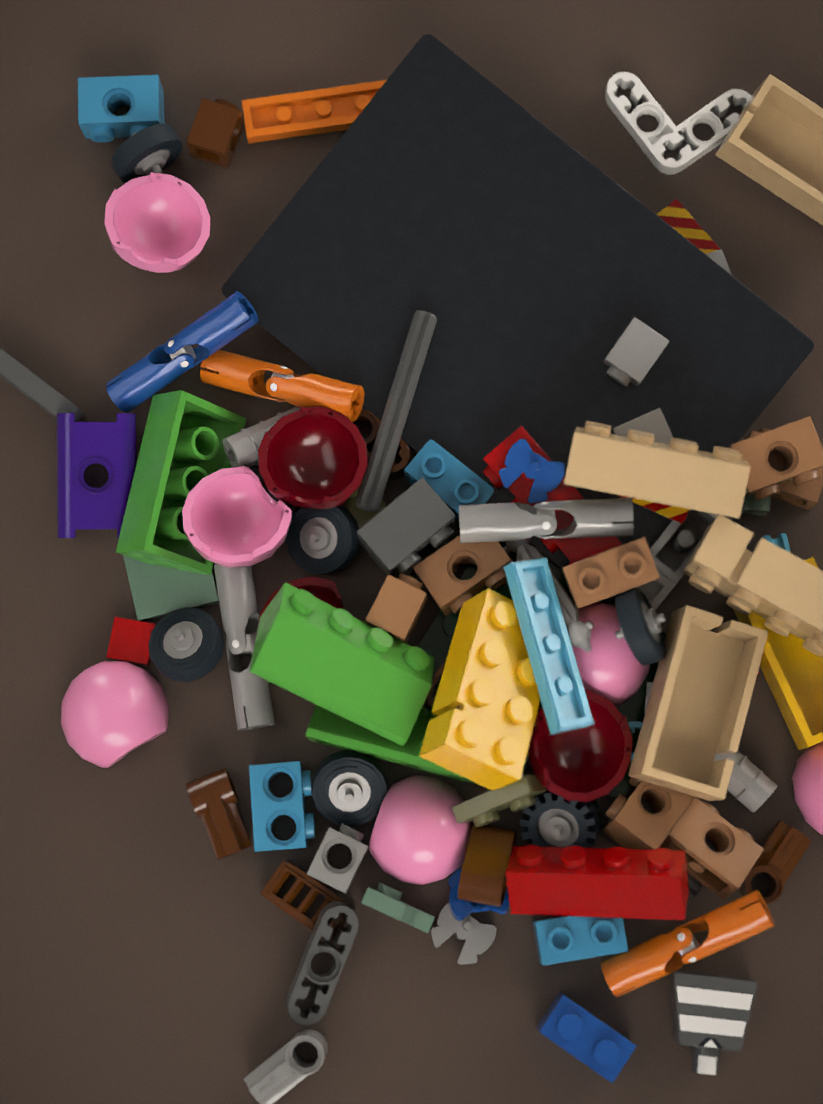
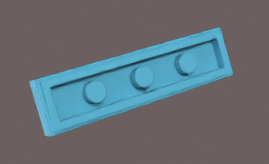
M547 557L509 563L504 566V571L550 734L553 735L593 725V717Z

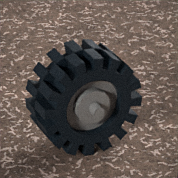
M547 790L534 796L536 803L524 809L520 819V826H524L521 831L522 839H530L527 845L592 848L601 829L599 825L602 821V813L596 812L599 807L596 799L591 802L568 801Z

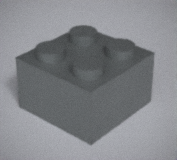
M422 477L357 531L359 545L386 577L391 575L398 578L400 573L411 576L415 573L413 566L418 564L425 554L430 550L434 553L454 539L451 535L454 533L455 514Z

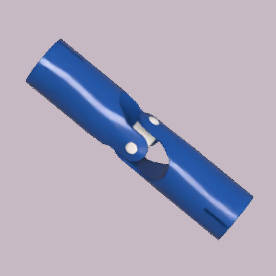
M238 291L230 295L171 337L166 343L158 346L107 382L106 388L111 400L125 413H129L178 379L187 370L193 368L257 324L259 321L258 316L251 303ZM198 344V347L195 349L191 347V345Z

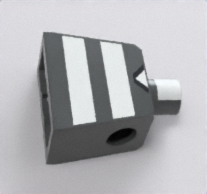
M674 971L669 974L674 1041L679 1045L694 1046L692 1072L718 1075L720 1049L741 1051L757 990V981L747 978Z

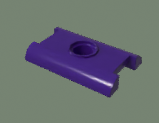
M57 413L58 538H76V529H117V538H119L136 468L135 413H116L117 422H76V413ZM95 463L103 465L109 475L106 484L100 488L91 486L85 476L88 467Z

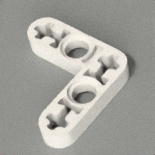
M619 72L614 74L609 79L605 91V101L608 107L655 168L667 175L681 172L723 143L733 125L739 120V114L733 113L725 118L722 125L720 118L727 113L729 103L734 107L741 105L744 109L752 97L744 90L731 89L676 126L640 79L632 73ZM617 86H620L623 90L627 88L632 89L629 98L636 108L631 114H628V112H630L632 104L624 95L616 97ZM644 114L652 115L658 121V128L652 132H644L638 128L636 119ZM698 123L709 124L714 130V137L708 141H701L694 136L692 128ZM683 139H685L687 146L680 150L677 157L678 161H675L672 157L668 159L663 158L666 150L665 147L673 151L681 146Z

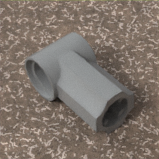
M304 1029L298 1032L292 1040L244 1077L249 1091L260 1104H273L308 1075L319 1070L326 1059L328 1043L319 1031ZM301 1042L312 1043L318 1051V1058L313 1062L302 1061L296 1053V1045Z

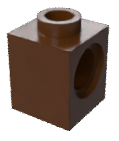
M202 98L186 141L191 157L229 169L244 128L241 110L236 105L224 99H215L214 102Z

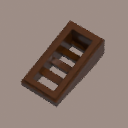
M288 859L282 861L260 893V895L310 930H313L321 909L330 902L342 901L355 910L354 906L315 878L307 875L304 870ZM292 874L297 880L283 898L277 893L289 875ZM304 884L312 889L300 906L296 908L291 903ZM318 894H321L326 899L315 915L310 918L305 913ZM340 913L337 918L331 920L330 924L333 932L328 941L329 943H332L339 927H343L346 923L344 913Z

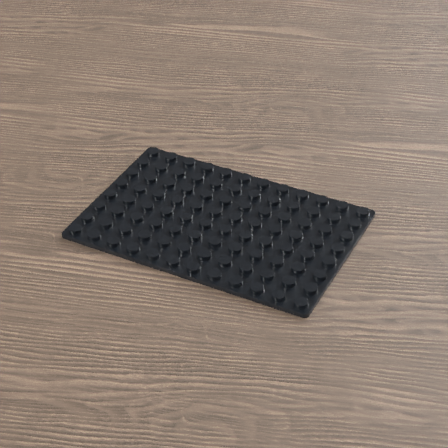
M425 34L419 39L222 286V294L226 298L236 291L242 293L256 311L259 320L258 324L322 376L362 386L365 394L362 408L370 411L380 420L383 417L414 313L417 310H422L434 314L437 318L436 326L401 439L416 452H419L429 440H434L494 488V494L486 504L510 503L515 499L512 493L507 488H504V486L498 490L482 471L488 466L483 461V458L520 426L525 428L552 461H561L565 464V476L576 427L584 428L586 421L612 426L611 433L615 435L613 428L658 408L661 409L673 438L697 442L699 451L713 453L714 446L728 448L740 440L814 348V342L811 338L431 34ZM636 317L668 339L669 343L641 383L636 386L630 382L625 387L606 373L609 367L603 361L633 318ZM574 486L584 499L622 498L617 496V494ZM632 502L633 536H618L617 538L622 544L645 537L650 549L673 520ZM530 537V544L538 548L541 553L561 568L569 563V560L560 550L552 554L538 537Z

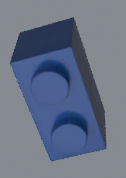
M562 992L558 993L536 1027L545 1037L611 1083L614 1082L637 1047L632 1041Z

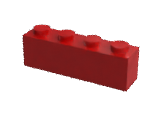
M520 426L483 458V461L488 466L482 472L498 490L503 487L499 471L502 468H506L505 460L508 451L518 440H527L533 452L538 453L548 461H552L523 426ZM523 472L507 488L515 497L510 503L518 502L530 506L541 503L528 502L535 478H527ZM564 475L559 485L551 492H547V500L542 502L582 500L584 498L574 486L564 484ZM554 510L557 521L556 530L563 529L572 523L574 516L564 510ZM617 537L539 538L552 554L560 550L569 560L567 565L622 545V542Z
M537 845L513 846L505 872L511 914L685 920L689 896L685 850H669L666 848H656L653 850L625 849L623 847L582 848L580 846L539 847Z

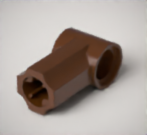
M226 767L186 783V789L198 818L203 820L217 860L252 847L250 836L237 806L239 803L237 792Z
M779 820L762 845L763 852L738 888L741 895L745 896L753 892L751 880L757 873L761 872L770 881V889L762 897L766 904L776 902L783 892V885L810 845L811 840L794 827Z

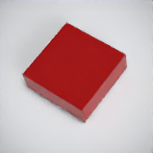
M114 617L106 658L149 666L151 658L148 643L151 632L156 624Z

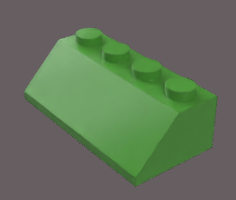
M183 390L153 395L116 553L148 564L211 575L214 562L201 556L187 538L183 529L182 509L188 493L202 478L220 469L233 468L225 454L223 438L239 432L241 428L244 429L247 418Z
M285 582L260 617L249 672L403 746L409 738L432 686L434 657L419 647L411 646L391 636L381 628H375L353 617L346 610L337 609L317 599L310 592L298 589Z
M316 704L306 732V737L311 742L341 750H355L368 754L375 759L473 784V781L419 756L429 720L438 717L431 713L432 710L421 708L407 742L401 746Z

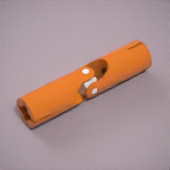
M223 350L213 353L203 360L200 366L203 368L200 369V378L205 384L279 403L288 402L298 408L322 406L342 413L351 422L357 420L364 403V388L360 385L313 373L294 374V371L287 367ZM266 370L274 372L265 385L264 374Z
M756 890L680 925L668 934H661L629 948V952L619 953L601 961V969L610 990L618 998L680 969L684 964L696 962L775 926L774 920L762 895ZM697 931H709L708 937L702 944L696 940L693 934Z

